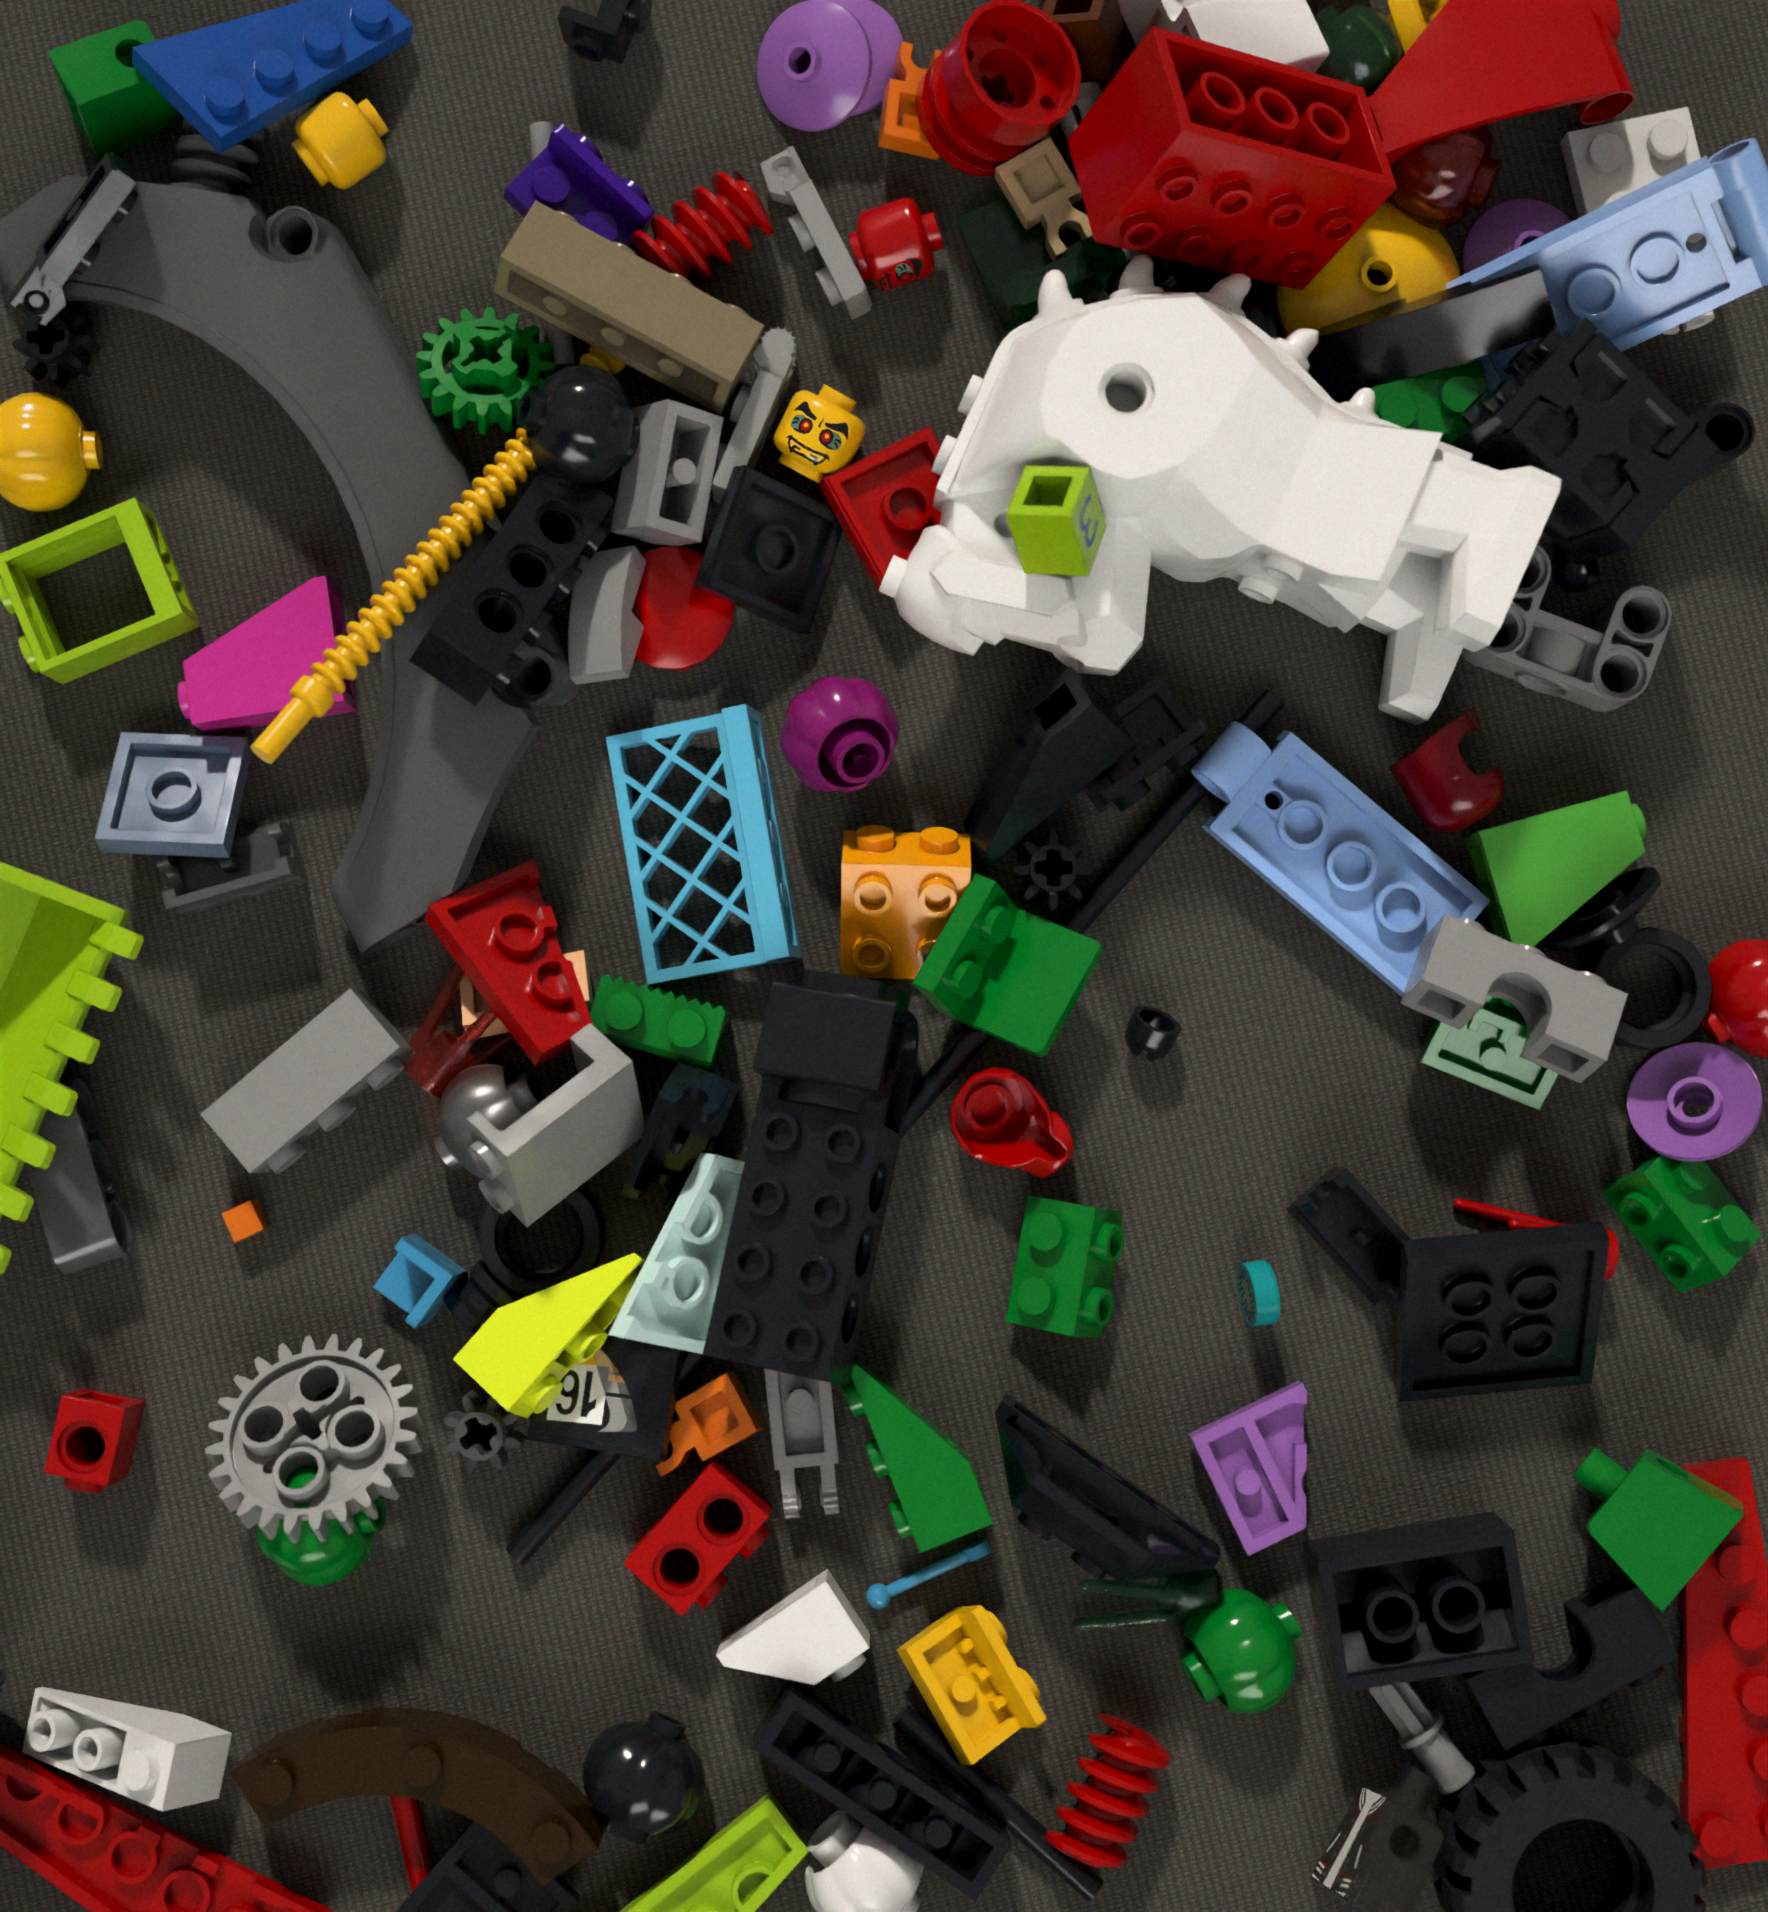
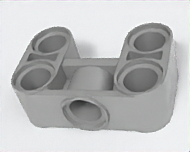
M1536 545L1525 570L1526 587L1517 589L1501 626L1505 636L1504 646L1494 647L1489 645L1476 652L1463 648L1461 654L1466 661L1474 666L1513 679L1533 691L1558 696L1587 707L1592 711L1608 712L1615 710L1642 694L1647 687L1671 623L1672 611L1670 603L1662 592L1653 587L1643 585L1632 587L1602 608L1596 618L1593 629L1540 610L1539 607L1550 580L1552 567L1547 553L1542 547ZM1624 607L1632 608L1640 614L1644 623L1642 634L1634 633L1624 624L1622 617ZM1602 665L1613 667L1621 675L1623 685L1620 693L1612 692L1603 684L1600 675Z

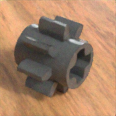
M471 1390L462 1397V1404L467 1414L460 1411H451L444 1418L443 1422L447 1426L455 1428L454 1440L445 1449L447 1453L459 1450L463 1456L468 1458V1471L472 1472L481 1461L489 1458L492 1465L499 1470L508 1462V1454L503 1446L520 1448L526 1441L527 1437L523 1433L515 1431L516 1420L520 1416L506 1411L492 1396L487 1400L481 1401L478 1394ZM478 1422L481 1425L492 1423L496 1427L497 1433L493 1437L489 1433L478 1436L474 1426Z

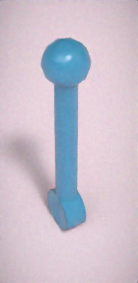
M986 1538L977 1540L966 1546L963 1550L886 1586L880 1583L871 1585L866 1591V1601L874 1609L885 1608L891 1601V1597L968 1561L978 1560L988 1555L992 1549Z

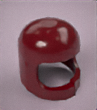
M1474 707L1461 713L1432 735L1416 751L1389 767L1418 816L1426 825L1437 831L1453 832L1472 825L1490 814L1498 806L1504 795V775L1499 766L1486 774L1476 775L1470 771L1460 755L1459 743L1461 738L1481 728V720Z

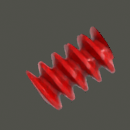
M734 170V179L723 171L716 172L712 176L711 181L714 194L703 186L695 187L691 193L694 209L683 201L673 203L671 212L675 225L661 215H656L652 218L651 227L655 240L641 230H635L631 233L630 239L637 256L668 273L679 274L690 281L688 272L692 269L707 280L713 277L708 259L713 254L728 266L732 264L733 258L728 244L732 240L748 251L753 249L749 228L753 225L768 237L774 232L769 216L760 199L746 180Z
M1098 1714L1112 1731L1110 1735L1089 1733L1087 1739L1101 1753L1099 1760L1085 1757L1078 1758L1077 1765L1090 1777L1088 1784L1068 1781L1066 1789L1080 1803L1077 1808L1057 1805L1055 1813L1069 1826L1067 1832L1046 1830L1044 1837L1061 1852L1096 1868L1104 1866L1121 1867L1128 1858L1127 1850L1121 1843L1133 1842L1139 1833L1138 1826L1131 1818H1143L1150 1809L1148 1801L1141 1793H1154L1160 1786L1159 1777L1151 1768H1166L1169 1766L1171 1757L1170 1753L1158 1740L1141 1728L1111 1715Z

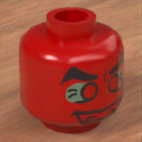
M902 197L864 210L857 218V230L848 233L853 256L863 282L873 280L874 284L883 291H891L932 276L936 267L934 252L945 249L934 211L922 215L918 204L909 197Z

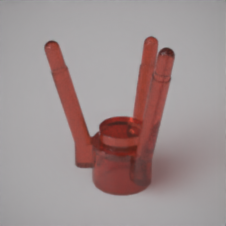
M456 961L422 1027L408 1042L415 1053L404 1065L407 1073L417 1084L427 1092L440 1098L448 1083L456 1075L468 1067L488 1063L516 1041L510 1032L503 1033L472 1056L469 1048L497 1018V1015L491 1008L485 1010L459 1038L446 1030H442L437 1037L434 1035L465 975Z

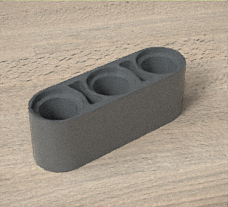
M79 1078L61 1083L78 1093V1099L71 1115L65 1117L47 1109L37 1133L56 1146L50 1166L47 1169H41L25 1162L51 1254L58 1268L63 1274L67 1275L129 1256L133 1253L134 1247L130 1222L91 1093L85 1083Z

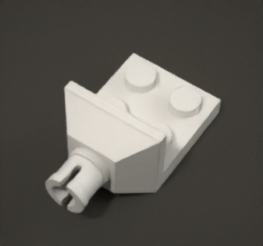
M1688 107L1570 131L1566 133L1560 142L1578 218L1701 158ZM1691 234L1686 241L1690 243L1698 242L1702 239L1703 234ZM1713 310L1683 323L1684 332L1697 329L1711 322L1715 318ZM1679 325L1663 332V334H1677L1680 331Z

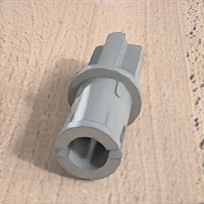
M1410 1682L1368 1688L1371 1695L1400 1733L1397 1740L1403 1749H1411L1437 1784L1441 1794L1453 1793L1472 1779L1475 1774L1474 1767L1470 1762H1467L1442 1727L1444 1717L1439 1711H1430Z

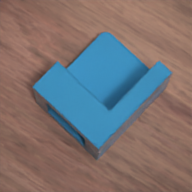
M412 1234L401 1237L395 1245L394 1249L398 1252L373 1288L409 1313L405 1322L416 1329L430 1323L443 1305V1297L452 1288L456 1287L467 1271L419 1235Z

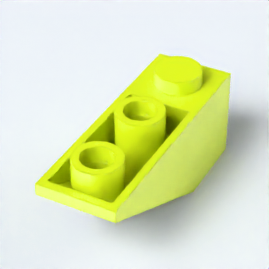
M632 1253L496 1309L453 1360L506 1411L524 1418H528L533 1412L535 1414L541 1413L559 1396L563 1389V1383L560 1381L577 1361L579 1363L586 1362L602 1347L607 1338L605 1329L618 1316L646 1260L636 1253Z

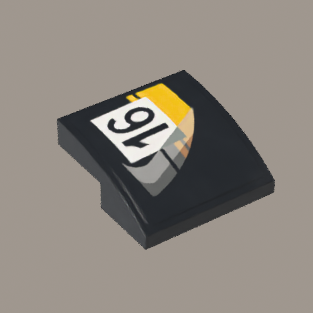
M614 1319L605 1329L607 1338L598 1352L584 1363L577 1361L560 1381L563 1383V1389L556 1400L541 1413L535 1414L533 1412L531 1414L527 1440L665 1462L685 1351L608 1335L616 1320Z

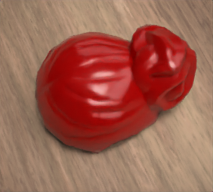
M991 1067L973 1074L960 1088L959 1093L954 1099L950 1111L951 1132L962 1150L972 1157L1000 1167H1019L1021 1170L1031 1172L1034 1176L1041 1178L1053 1174L1062 1168L1067 1161L1072 1159L1074 1149L1069 1124L1065 1123L1057 1112L1050 1110L1040 1091L1029 1079L1015 1070Z

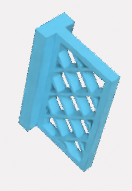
M747 704L721 709L722 713L606 737L647 985H657L763 964L803 959L760 712ZM717 730L721 754L706 775L684 760L681 755L696 734ZM678 738L671 750L660 743ZM649 744L664 754L666 758L648 785L644 786L629 775L625 749ZM676 763L702 781L682 812L656 794ZM723 770L727 789L716 782ZM631 786L641 793L635 804ZM711 788L729 800L732 815L718 836H715L691 819ZM651 800L677 818L657 848L640 837L637 823ZM686 825L713 843L693 873L667 856V853ZM734 832L738 851L727 844ZM642 849L652 855L646 865H644ZM722 850L740 862L742 873L741 881L729 898H726L702 881ZM661 862L688 880L668 910L650 898L648 881ZM696 888H699L723 905L704 935H701L677 917ZM744 894L746 896L748 913L738 906ZM652 910L662 917L656 928ZM732 912L751 925L755 952L731 956L713 943V940ZM672 924L698 942L684 965L662 969L658 944ZM706 950L719 957V959L699 962Z

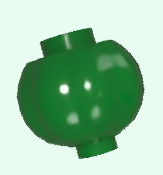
M305 1466L295 1470L286 1480V1487L299 1489L309 1485L315 1479L318 1467ZM380 1495L373 1501L379 1514L376 1520L369 1518L362 1511L354 1514V1533L350 1535L342 1528L337 1518L327 1519L326 1541L320 1542L313 1532L309 1520H302L298 1543L292 1544L284 1532V1520L280 1519L276 1536L272 1540L265 1537L258 1527V1522L256 1524L257 1540L263 1554L271 1558L273 1563L279 1566L281 1571L291 1579L312 1587L332 1584L344 1579L359 1568L371 1553L375 1532L382 1530L385 1525L384 1502ZM311 1501L304 1503L293 1502V1505L296 1509L309 1508Z
M1237 1588L1217 1591L1198 1602L1190 1613L1183 1632V1638L1189 1650L1178 1656L1184 1672L1198 1695L1206 1704L1217 1697L1228 1711L1236 1713L1262 1712L1275 1705L1286 1695L1294 1680L1297 1669L1294 1641L1302 1637V1632L1289 1609L1283 1602H1279L1271 1607L1270 1604L1252 1592Z

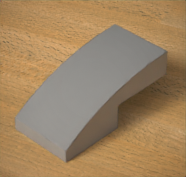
M634 545L598 551L590 560L581 555L578 568L583 573L573 587L568 628L570 678L576 685L629 678L644 629L642 623L633 614L632 608L647 562Z

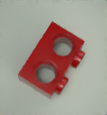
M715 1456L633 1547L623 1564L681 1617L694 1602L704 1609L729 1580L721 1572L737 1553L747 1560L772 1531L764 1523L770 1516L772 1505L721 1459ZM718 1499L732 1500L740 1507L743 1521L735 1528L721 1529L715 1526L709 1519L708 1505ZM673 1549H686L697 1558L699 1571L689 1578L676 1577L667 1569L665 1555Z

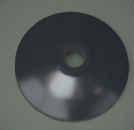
M1644 867L1614 878L1544 938V942L1549 949L1554 951L1578 948L1599 940L1605 948H1611L1624 942L1637 931L1639 926L1633 918L1639 914L1653 897L1661 883V875L1653 867Z

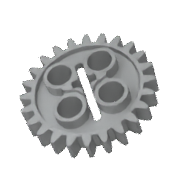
M337 1334L330 1336L324 1350H318L312 1337L309 1335L305 1336L302 1350L299 1354L292 1355L284 1343L278 1345L279 1362L272 1366L260 1357L254 1359L255 1367L259 1373L254 1380L239 1375L234 1377L233 1380L241 1394L238 1399L230 1397L219 1398L217 1403L228 1419L209 1422L208 1429L219 1442L205 1448L206 1456L216 1466L208 1473L209 1478L219 1491L223 1490L219 1497L230 1512L237 1510V1517L248 1529L259 1522L258 1527L269 1540L275 1538L279 1521L283 1519L284 1532L292 1544L298 1543L302 1520H309V1524L320 1542L326 1541L327 1519L337 1518L342 1528L349 1535L354 1533L353 1515L359 1511H362L369 1518L376 1520L379 1514L373 1501L379 1495L392 1500H397L400 1497L391 1482L393 1477H413L415 1472L408 1459L403 1455L422 1452L423 1445L417 1434L413 1431L425 1426L424 1419L418 1408L414 1407L420 1400L412 1384H407L409 1380L400 1364L391 1366L385 1350L379 1348L370 1355L363 1339L357 1338L345 1352V1347ZM329 1388H336V1391L330 1397L322 1401H315L321 1392ZM360 1401H364V1405H357V1403ZM282 1427L274 1438L266 1442H260L261 1438L268 1431ZM366 1432H373L365 1443L360 1446L349 1447L351 1441L356 1436ZM320 1434L318 1438L311 1441L313 1436ZM305 1466L318 1467L316 1477L309 1485L299 1489L286 1487V1480L295 1470ZM267 1469H271L272 1473L267 1474ZM311 1501L309 1508L296 1509L293 1502L304 1503Z

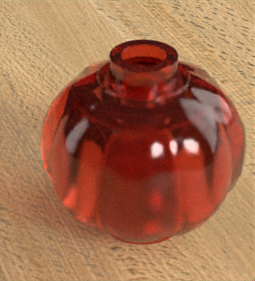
M1486 124L1426 142L1413 148L1392 163L1390 168L1397 188L1389 196L1391 204L1412 220L1434 230L1447 228L1461 222L1470 207L1482 211L1494 188L1502 163L1501 160L1490 157L1494 139Z

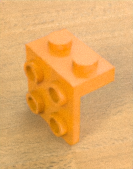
M881 825L863 826L857 831L844 830L840 918V970L844 975L859 978L915 979L971 882L969 834H958L956 831L945 827H930L921 832H894L892 829Z

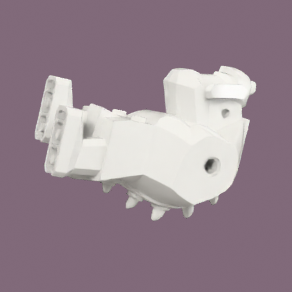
M1146 254L1136 255L1124 269L1118 291L1109 295L1107 300L1084 305L1082 299L1072 298L1068 290L1066 278L1061 271L1051 270L1046 273L1039 288L1038 314L1032 318V321L1017 327L1002 340L984 379L974 374L972 375L958 408V412L967 415L957 439L946 435L931 471L941 475L936 486L932 507L941 512L940 524L924 528L907 560L896 555L893 556L881 582L879 592L894 598L900 616L913 629L949 649L974 656L984 642L996 645L1003 638L1052 652L1060 662L1068 667L1071 666L1078 673L1113 676L1118 674L1142 647L1150 565L1179 581L1207 582L1218 577H1228L1240 583L1238 590L1246 596L1268 604H1273L1276 599L1329 628L1338 627L1341 631L1347 633L1360 623L1387 635L1378 709L1415 726L1428 721L1439 705L1463 648L1476 652L1489 646L1501 628L1558 497L1562 479L1534 466L1500 471L1472 461L1473 453L1441 442L1440 439L1443 433L1407 429L1380 419L1374 412L1375 393L1370 388L1364 387L1358 390L1349 402H1335L1307 373L1310 369L1307 358L1319 342V331L1313 328H1300L1290 332L1282 339L1270 337L1249 321L1244 311L1240 308L1251 287V279L1243 273H1234L1221 279L1208 292H1199L1197 294L1192 292H1164L1162 288L1154 286V264L1152 259ZM1025 465L1090 467L1107 527L1089 576L1024 573L1006 518V512Z

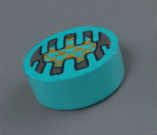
M1263 1259L1240 1263L1237 1268V1290L1245 1320L1250 1327L1276 1323L1280 1316L1281 1302L1277 1279L1271 1265Z

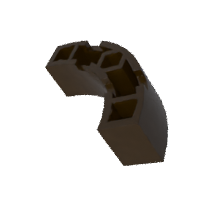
M417 1708L364 1709L361 1713L340 1715L325 1720L323 1718L316 1719L283 1732L251 1750L230 1771L265 1829L295 1812L338 1798L361 1795H392L418 1799L459 1813L490 1831L525 1863L541 1886L597 1850L605 1832L597 1824L600 1817L599 1813L588 1801L587 1797L555 1766L550 1768L538 1757L518 1746L520 1742L508 1734L480 1722L445 1712Z

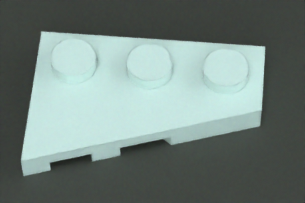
M700 1153L608 1335L703 1354L745 1162L717 1154Z

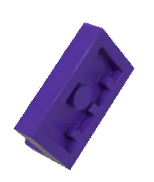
M559 124L551 132L547 147L505 188L503 196L524 218L536 200L555 211H562L571 215L580 225L612 242L622 243L633 249L630 239L631 233L635 230L647 233L651 219L655 214L654 210L649 206L647 196L637 184L627 178L621 179L603 162L599 150L588 138L581 134L574 135L563 124Z

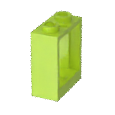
M136 497L0 553V600L11 615H17L25 635L18 638L20 650L27 664L34 672H40L62 685L201 627L156 515ZM126 542L155 615L66 652L36 579Z

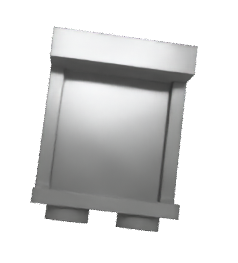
M591 1023L570 1037L578 1074L505 1130L496 1129L478 1111L466 1119L473 1142L468 1147V1152L476 1166L481 1170L484 1178L479 1182L482 1194L496 1211L504 1214L510 1210L526 1227H529L641 1139L645 1130L633 1061Z

